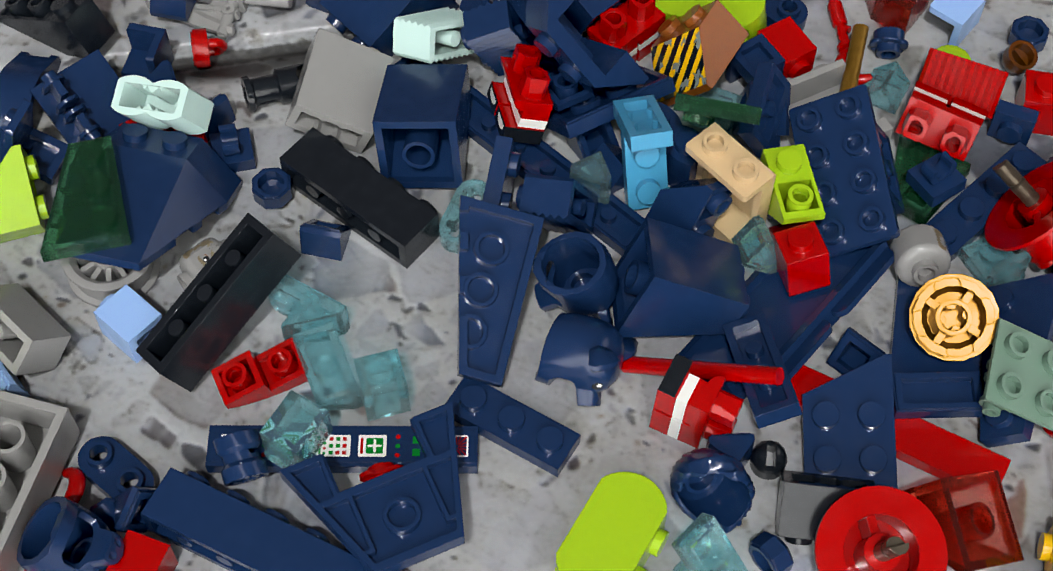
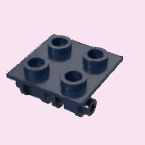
M98 49L59 73H56L55 70L47 72L41 77L42 83L30 89L31 94L68 145H71V149L77 157L119 127V124L130 120V118L118 113L111 107L119 77Z

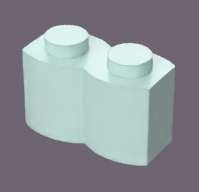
M128 75L118 79L111 107L118 113L149 128L164 130L172 127L188 135H198L207 132L214 103L175 80H161L154 83L142 76Z

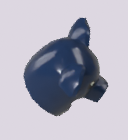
M579 231L565 233L550 240L540 249L533 265V273L538 281L534 286V291L539 307L545 312L560 308L568 313L592 315L595 318L613 324L609 308L615 301L619 288V278L615 263L606 246L592 236V234ZM550 261L551 269L548 276H546V267Z
M561 313L553 322L546 337L535 380L546 385H550L556 378L570 380L576 387L577 406H600L601 392L608 389L618 379L623 361L636 354L638 341L633 337L623 338L618 329L607 321L578 313Z
M55 496L46 500L27 523L17 548L16 560L26 571H106L108 566L115 565L120 561L124 551L123 540L114 529L115 499L106 497L91 506L90 510L63 496Z

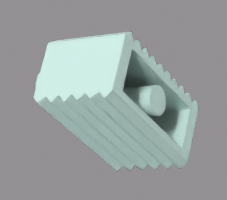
M449 7L396 17L393 27V53L397 56L429 64L437 63L438 61L442 62L443 60H448V58L453 59V57L473 55L474 50L466 49L460 34V29L464 26L463 12L455 10V8L449 9Z

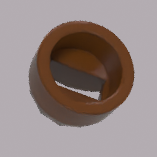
M1024 40L1013 42L1005 49L1002 55L1004 69L1010 74L1015 75L1025 73L1026 69L1030 70L1036 65L1038 60V54L1034 46Z

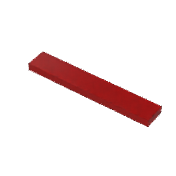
M803 365L791 379L801 410L802 395L833 380V378ZM921 418L895 419L897 459L991 503L993 502L1011 459Z

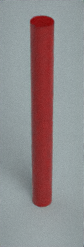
M633 356L623 361L621 370L623 373L665 376L673 359ZM693 361L690 374L705 380H710L715 376L726 377L725 381L779 386L784 381L783 368L774 366Z

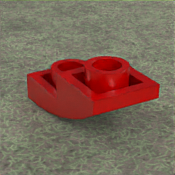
M295 336L257 356L248 350L211 370L222 400L228 409L270 398L315 378L302 346Z

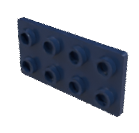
M862 84L790 109L789 117L795 145L804 144L825 210V218L814 221L829 251V258L898 238L900 230L896 215L904 213L905 209L890 140L876 123L868 87Z

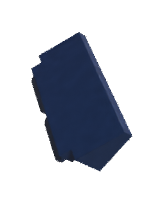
M887 241L829 258L830 285L789 297L771 254L745 281L747 294L750 296V307L745 317L764 311L790 380L833 331L832 326L839 318L847 315L893 264L894 252L890 249ZM725 334L695 335L678 353L693 361L735 364ZM725 381L724 391L742 399L747 397L742 382Z

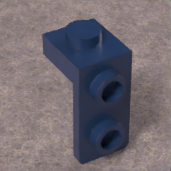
M24 98L18 109L12 107L3 120L1 130L4 131L5 138L2 146L5 147L6 154L11 146L19 144L28 156L34 154L40 172V180L52 185L71 153V145L33 127V102Z

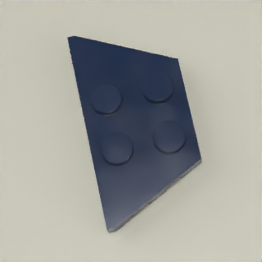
M884 354L802 395L804 473L873 480L876 486H889L898 489L892 354Z

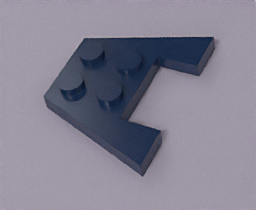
M452 401L410 419L411 428L425 458L341 492L337 487L324 454L316 455L279 470L283 481L367 571H400L465 544Z

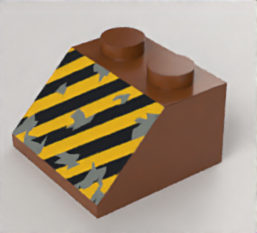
M715 0L702 7L700 4H697L689 9L685 15L678 18L675 15L669 17L659 27L658 33L660 35L651 47L653 69L656 72L672 77L676 91L659 98L658 102L670 106L712 90L749 35L719 0Z

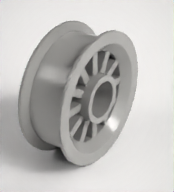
M60 255L62 269L68 278L69 285L74 294L85 303L95 307H99L108 295L116 293L126 284L143 297L154 286L160 273V257L142 270L137 271Z

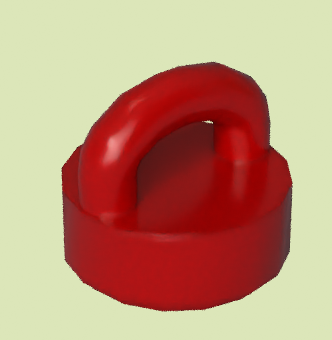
M206 28L192 29L190 31L194 67H211L210 56H217L226 52L228 48L227 42L221 38H207Z

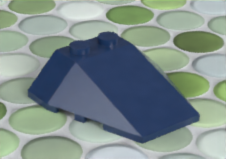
M508 0L524 24L536 37L533 41L536 47L548 57L555 58L560 64L558 72L570 83L577 85L580 82L594 88L645 84L649 79L627 51L584 38L563 14L574 0Z
M123 123L90 147L71 169L56 245L57 254L140 271L176 246V238L188 229L192 233L196 232L202 227V220L213 212L220 215L227 210L242 188V180L202 138L189 136L180 131H164L149 128L140 123Z

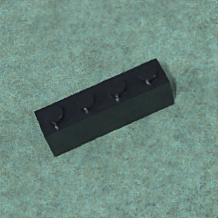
M312 127L279 158L281 169L290 175L292 188L344 225L349 226L351 230L406 269L440 236L438 213L432 204L424 199L418 200L409 194L395 178H386L380 174L366 158L354 156L344 149L341 142L332 135L326 136Z
M247 213L135 351L160 375L191 392L301 257V254L250 213Z

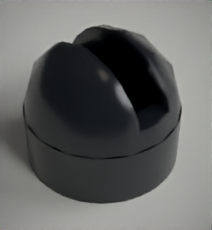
M776 441L760 442L755 446L750 457L751 470L756 476L765 480H773L780 477L781 470H785L787 464L785 448ZM767 451L774 453V466H766Z

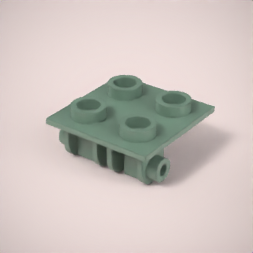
M1000 318L997 321L995 337L991 343L993 346L991 358L986 362L988 371L984 373L983 378L986 382L984 394L979 398L982 413L990 417H998L1002 410H1006L1053 431V342Z

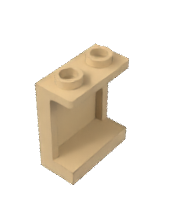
M714 122L687 142L685 151L698 162L695 180L716 178L732 192L730 196L732 203L718 217L713 226L715 230L713 236L719 240L738 245L739 250H741L760 235L762 229L765 228L776 174Z

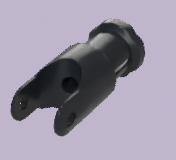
M304 63L274 69L273 74L252 79H249L248 76L241 77L243 96L249 112L256 111L257 106L278 101L281 104L291 103Z

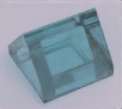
M897 61L874 68L871 73L873 79L865 84L870 91L872 105L892 114H895L911 84Z
M599 151L572 163L570 178H574L583 186H586L588 190L598 195L599 203L609 204L611 197V174L602 152Z
M760 215L754 216L731 240L733 244L739 246L741 262L744 267L767 274H774L777 270L774 240L763 218Z

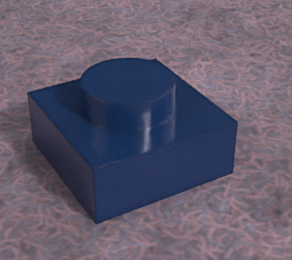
M1000 99L991 120L987 136L1000 139L1009 144H1017L1020 141L1027 146L1040 111Z

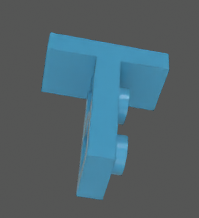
M654 95L614 100L613 116L621 131L625 204L633 210L651 208L660 190L668 187L666 147L673 146V130Z

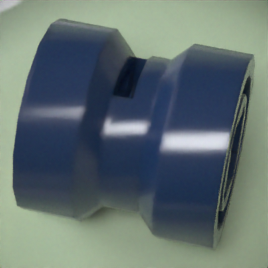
M257 429L230 433L213 441L216 455L222 458L224 468L221 471L224 486L247 483L269 474L266 460L261 458L259 452H257L261 444Z

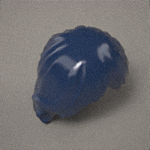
M711 448L694 449L683 454L682 458L676 461V465L673 466L672 473L670 474L671 495L675 499L676 504L683 513L702 527L715 526L724 530L725 533H729L737 526L742 525V519L751 510L752 499L755 496L753 481H751V477L746 473L742 462L727 455V453Z

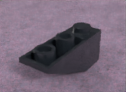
M6 0L5 8L0 12V23L68 56L86 57L97 49L99 50L115 33L114 28L93 0Z

